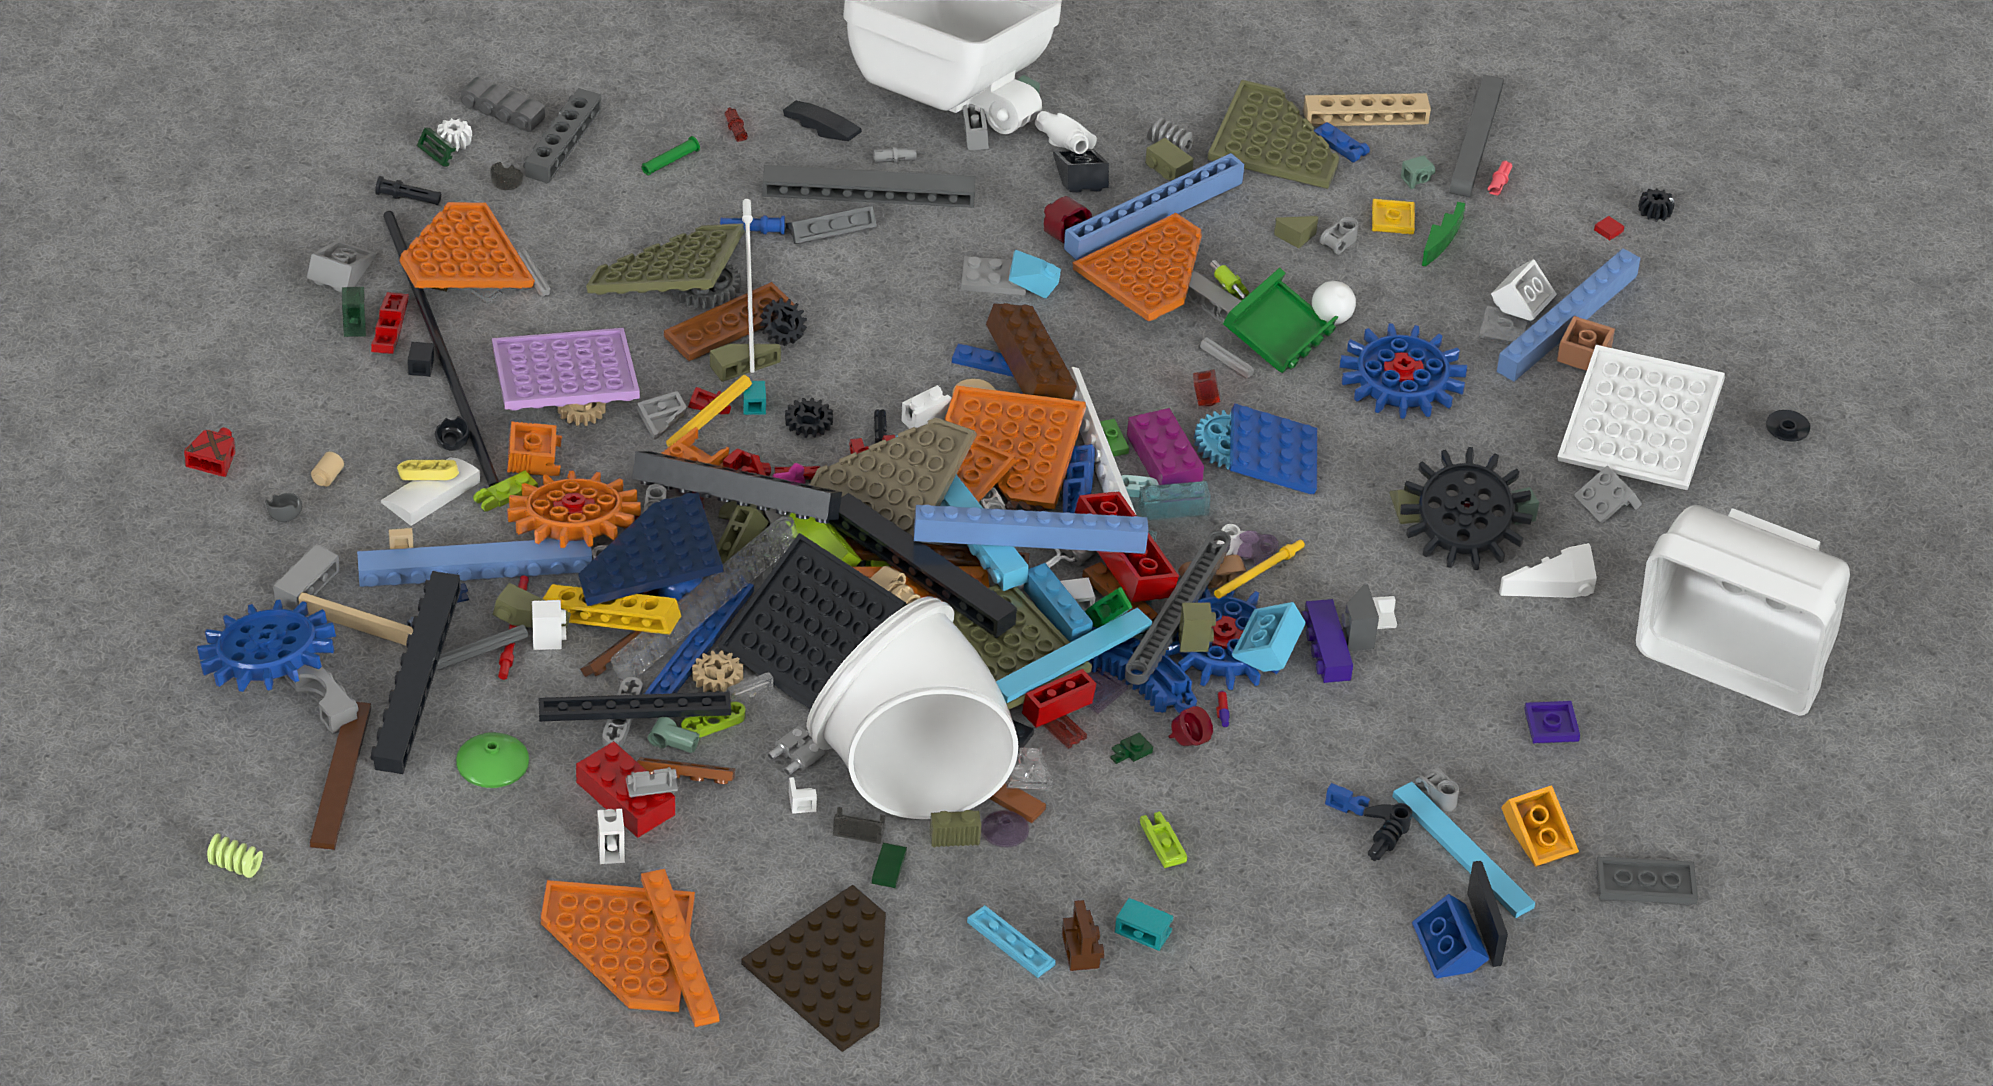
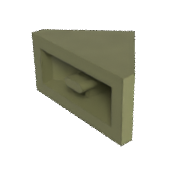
M1318 216L1276 217L1274 235L1300 248L1316 235Z
M1404 489L1390 491L1389 493L1400 524L1420 522L1419 515L1400 514L1401 504H1419L1420 496L1411 494Z

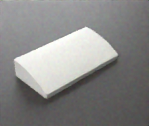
M450 457L446 460L456 461L459 471L455 478L450 480H412L383 498L381 503L412 526L479 484L480 470L461 459Z

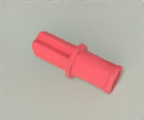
M1502 161L1498 171L1493 173V180L1488 186L1490 194L1498 196L1503 186L1507 184L1509 180L1508 175L1512 168L1511 162Z

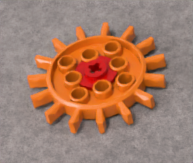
M569 471L567 479L553 481L545 474L543 475V485L539 488L527 483L521 484L522 496L510 495V508H507L508 523L516 522V533L518 535L535 530L536 544L541 543L548 537L559 540L560 548H565L568 541L584 540L588 547H592L593 538L602 535L615 540L618 537L617 526L628 528L634 522V516L641 515V502H637V490L623 491V479L620 478L609 484L602 483L601 472H596L591 479H576L575 472Z

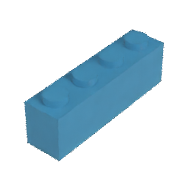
M1043 563L1028 569V582L1024 584V591L1069 642H1072L1090 633L1093 625L1092 620L1047 564Z

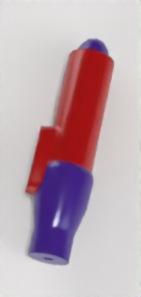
M1220 691L1217 694L1219 705L1216 707L1217 717L1220 718L1223 727H1228L1230 713L1228 710L1227 694L1224 691Z

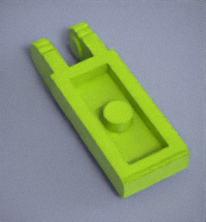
M523 471L487 489L482 488L480 491L478 490L473 496V500L477 504L482 502L481 508L488 512L498 506L501 507L509 503L510 495L522 496L521 484L527 483L538 488V483L526 471Z
M1160 811L1154 813L1156 825H1152L1146 815L1141 816L1140 824L1163 867L1167 868L1186 863L1187 854Z

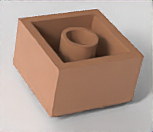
M1574 316L1560 342L1557 361L1587 371L1596 345L1612 348L1615 329Z

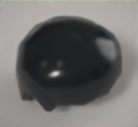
M457 416L454 420L445 418L436 427L434 434L436 442L440 447L449 451H455L467 444L470 430L468 422L462 417Z

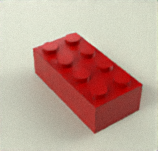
M614 741L576 763V783L606 810L613 809L616 811V809H622L624 826L637 838L675 816V795L671 792L629 797L625 778H627V775H631V772L637 773L647 770Z

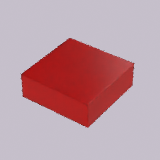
M1607 216L1595 224L1594 231L1610 241L1624 232L1625 226L1612 217Z

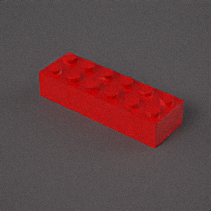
M1120 491L1079 495L1075 509L1076 514L1137 516ZM1149 532L1145 554L1097 551L1132 602L1169 598L1176 587L1179 575Z

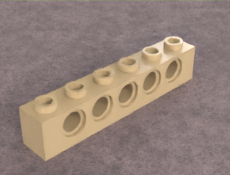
M1427 93L1305 95L1303 106L1304 118L1312 126H1321L1326 122L1333 126L1429 124L1431 111Z

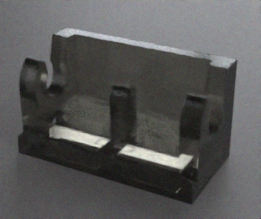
M837 807V814L834 816L833 836L881 844L886 827V815L880 814V821L843 815V808Z

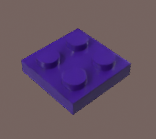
M1572 701L1525 703L1524 711L1533 743L1579 742L1580 732Z

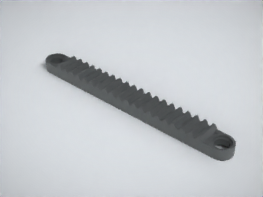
M1215 530L1206 538L1126 664L1125 679L1129 683L1135 685L1145 683L1150 675L1154 673L1155 668L1158 667L1162 656H1165L1166 650L1169 649L1170 644L1173 643V639L1176 638L1179 631L1182 603H1198L1202 593L1206 590V586H1209L1213 575L1216 574L1220 564L1223 563L1231 543V537L1227 532ZM1221 540L1224 544H1216L1213 541ZM1140 670L1143 673L1140 675L1133 674L1131 671Z

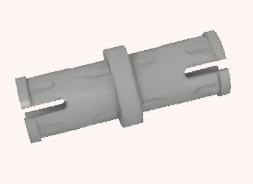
M893 146L890 149H873L874 163L892 161L893 163H898V161L916 160L917 158L916 147L897 148Z

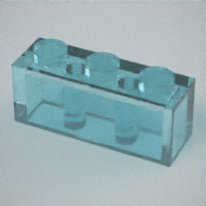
M1206 481L1140 487L1138 507L1141 517H1147V521L1207 516L1210 510L1211 495Z

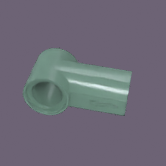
M660 717L650 731L648 741L653 746H658L659 748H665L668 745L694 753L700 734L677 727L676 723L668 717Z

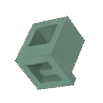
M1425 155L1403 161L1401 178L1410 189L1415 188L1416 184L1430 181L1431 175L1435 174L1433 163Z

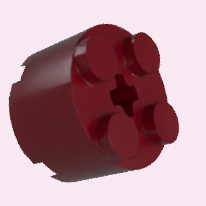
M1069 196L1061 197L1045 207L1044 231L1065 244L1066 229L1092 218V213Z

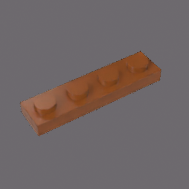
M1102 562L1083 569L1082 577H1089L1091 585L1104 597L1121 587L1112 572ZM1127 596L1132 608L1126 613L1139 608L1153 623L1158 613L1145 601L1132 602Z
M640 757L637 760L650 774H654V770L670 767L671 769H676L677 778H680V775L690 776V780L704 781V778L714 779V783L728 784V781H732L735 777V768Z

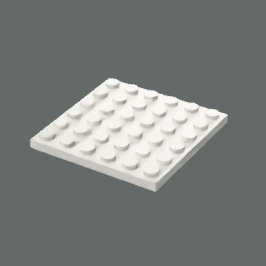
M1596 345L1557 456L1558 461L1600 471L1608 465L1618 475L1688 490L1725 379V373Z

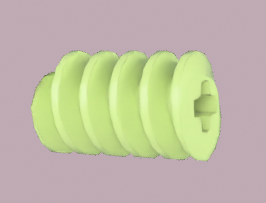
M216 833L207 850L208 862L211 865L226 868L228 871H235L238 875L243 874L247 878L253 877L260 868L263 851H259L256 854L254 846H251L247 851L246 843H242L238 848V840H233L230 843L229 837H224L221 841V835Z

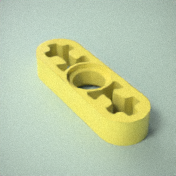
M407 460L397 466L402 480H450L459 474L456 461Z

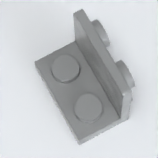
M1608 465L1574 495L1600 523H1604L1623 505L1627 507L1630 504L1635 510L1642 505L1635 493Z

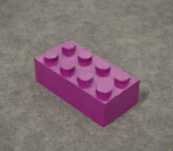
M1170 408L1128 417L1127 437L1150 477L1158 481V491L1160 494L1202 485L1204 465Z

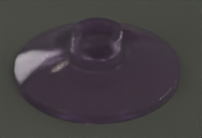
M1000 810L990 813L983 819L981 833L989 843L995 846L1014 847L1026 840L1029 835V825L1021 815L1013 811Z

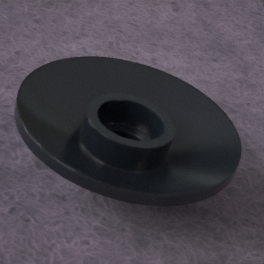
M1778 410L1771 413L1766 421L1768 431L1774 437L1783 441H1800L1806 438L1810 432L1808 419L1796 411Z

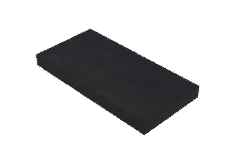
M1473 861L1467 894L1492 966L1497 967L1501 966L1503 962L1508 933L1483 862Z

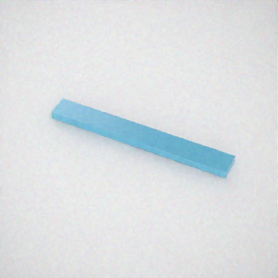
M1135 608L996 681L1002 692L1005 702L1008 703L1149 629L1152 625V620L1139 608Z
M1413 782L1393 791L1392 797L1398 803L1410 806L1412 816L1470 874L1473 861L1483 862L1495 898L1515 918L1534 909L1535 902Z

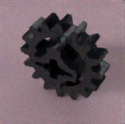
M779 298L777 302L772 300L769 305L767 304L763 308V312L759 317L764 320L759 323V326L765 327L762 333L769 334V341L774 338L775 344H779L782 341L783 345L787 346L789 342L794 344L804 335L802 332L807 327L803 324L807 321V318L801 317L804 310H797L798 303L793 306L791 305V299L784 303L783 299Z
M812 397L810 401H807L805 398H802V402L794 400V405L789 404L788 410H785V425L789 426L790 432L796 430L797 436L802 433L804 438H807L808 435L812 434L816 438L817 433L824 435L825 430L830 431V427L833 425V410L829 409V404L822 405L821 399L817 402Z

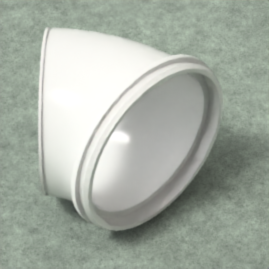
M927 596L909 603L872 631L830 677L816 698L807 719V730L814 744L822 750L834 749L849 769L856 789L868 802L892 815L911 819H930L931 813L957 812L976 807L994 795L1003 786L1012 773L1018 756L1016 730L999 686L978 652L954 625V610L948 603L941 602L940 599Z

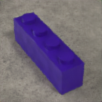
M1333 599L1306 601L1305 611H1302L1301 615L1307 626V641L1312 643V657L1317 659V674H1321L1324 683L1351 681L1353 663Z

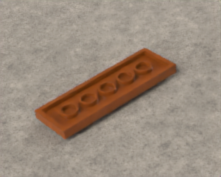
M772 282L752 291L753 332L764 328V326H759V323L764 320L759 316L767 304L769 305L772 300L777 302L779 298H782L784 303L789 299ZM748 293L664 330V338L688 361H691L709 353L710 350L722 347L748 335Z

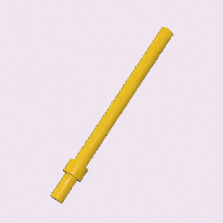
M1298 540L1293 544L1283 546L1275 555L1215 590V597L1220 599L1282 560L1292 558L1297 551L1305 547L1304 541Z

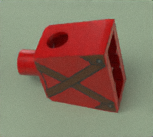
M225 427L220 428L218 432L203 430L184 450L185 466L226 477L235 455V442L232 432Z

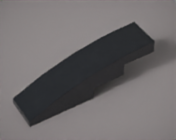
M796 100L783 109L785 117L799 119L802 127L816 129L820 137L849 142L862 132L859 126L846 118L811 103Z

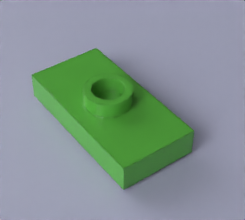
M1116 420L1100 421L1113 457L1129 454V446Z

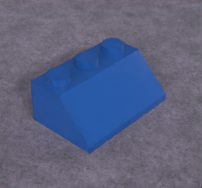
M1446 895L1412 921L1435 978L1472 973L1489 960L1467 905L1454 896Z

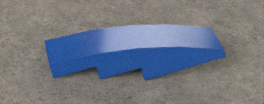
M1092 444L1074 446L1071 463H1069L1067 469V480H1064L1063 513H1075L1079 495L1091 494L1095 460V447Z

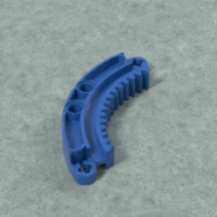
M1132 637L1088 660L1092 665V673L1101 670V675H1105L1108 672L1110 673V678L1118 676L1119 682L1124 680L1126 664L1141 640ZM1166 655L1162 656L1158 667L1155 668L1154 673L1150 675L1145 683L1140 685L1133 684L1132 687L1133 690L1139 689L1140 695L1145 694V700H1150V706H1154V712L1164 713L1167 706L1173 705L1176 711L1181 713L1183 710L1197 705V699L1191 690V679L1181 667ZM1140 670L1131 671L1133 674L1140 675L1143 673ZM1126 680L1125 685H1130L1131 683Z

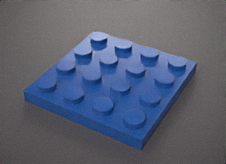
M1234 403L1231 409L1230 471L1304 493L1314 494L1317 490V428Z

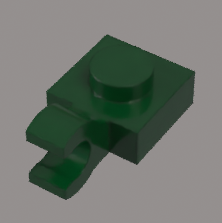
M1139 732L1121 740L1120 744L1113 746L1112 750L1116 754L1110 758L1115 764L1127 758L1135 762L1153 753V746Z

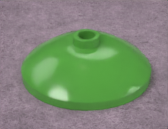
M489 732L467 740L457 753L456 763L459 773L468 782L480 787L498 788L510 785L524 775L529 765V754L524 744L515 737L504 733Z

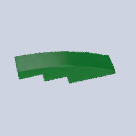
M1457 202L1454 214L1445 213L1441 226L1432 224L1424 249L1422 266L1426 267L1450 245L1462 223L1466 203Z
M1119 587L1092 604L1084 612L1092 620V627L1099 628L1122 616L1132 608V605L1122 587Z

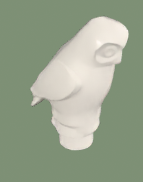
M1041 111L1036 116L1035 126L1038 130L1048 135L1050 144L1066 148L1077 154H1082L1087 149L1094 148L1097 137L1071 117L1062 113L1055 115L1047 111Z

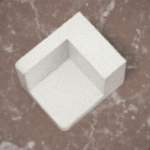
M1373 597L1379 615L1377 629L1396 628L1397 622L1394 615L1395 597Z
M794 777L789 778V798L792 814L816 812V789H796Z

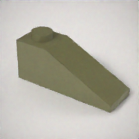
M728 344L710 350V367L721 382L750 373L749 344ZM754 344L755 371L781 362V346L779 344Z
M738 505L717 545L723 568L725 567L726 570L731 568L759 542L769 523L756 508Z
M508 583L496 599L492 615L515 626L524 625L525 627L533 628L532 601L546 600ZM566 611V624H561V626H566V629L571 613Z

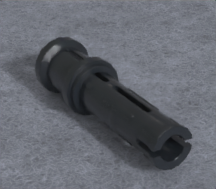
M383 176L378 177L375 187L376 195L386 194L393 196L394 199L404 197L437 206L442 197L441 192L405 185L401 180H387Z

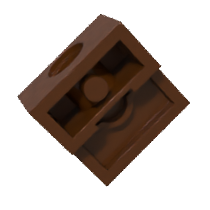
M1084 900L1074 901L1073 917L1063 918L1062 938L1070 971L1100 968V959H1104L1103 944L1098 942L1100 939L1099 926L1094 925L1091 911L1086 910Z

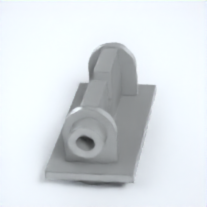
M670 767L654 770V774L651 775L649 771L631 772V775H627V778H625L629 797L678 791L676 769H671Z

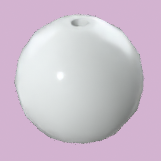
M1332 280L1323 283L1315 290L1312 297V307L1321 320L1329 322L1334 316H1338L1334 324L1338 325L1352 317L1356 307V297L1348 285Z

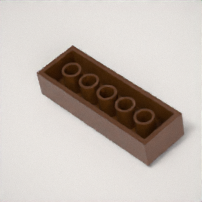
M994 303L986 326L1023 394L1072 400L1077 385L1034 307L1027 304Z

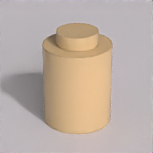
M326 452L311 472L313 481L319 486H329L344 467L343 459L334 452Z

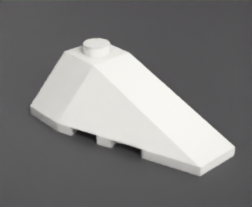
M1587 543L1568 547L1561 550V555L1552 559H1549V557L1541 559L1542 563L1532 568L1525 566L1505 575L1501 579L1499 590L1501 596L1574 598L1593 594L1597 577L1591 546Z

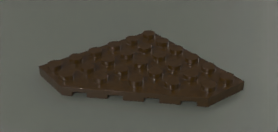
M851 885L743 957L741 964L843 1052L880 1026L886 912L854 885Z

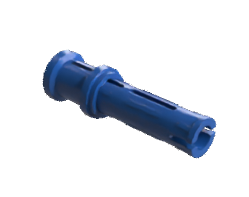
M763 215L761 218H753L750 223V231H761L763 234L780 232L781 235H785V216H781V218H768L767 215ZM720 218V225L743 223L746 231L742 218Z

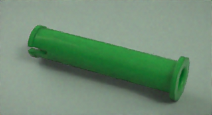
M691 136L688 138V141L646 163H642V171L649 176L693 151H700L698 140Z

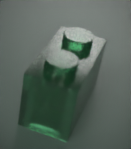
M342 287L344 337L366 336L364 287Z

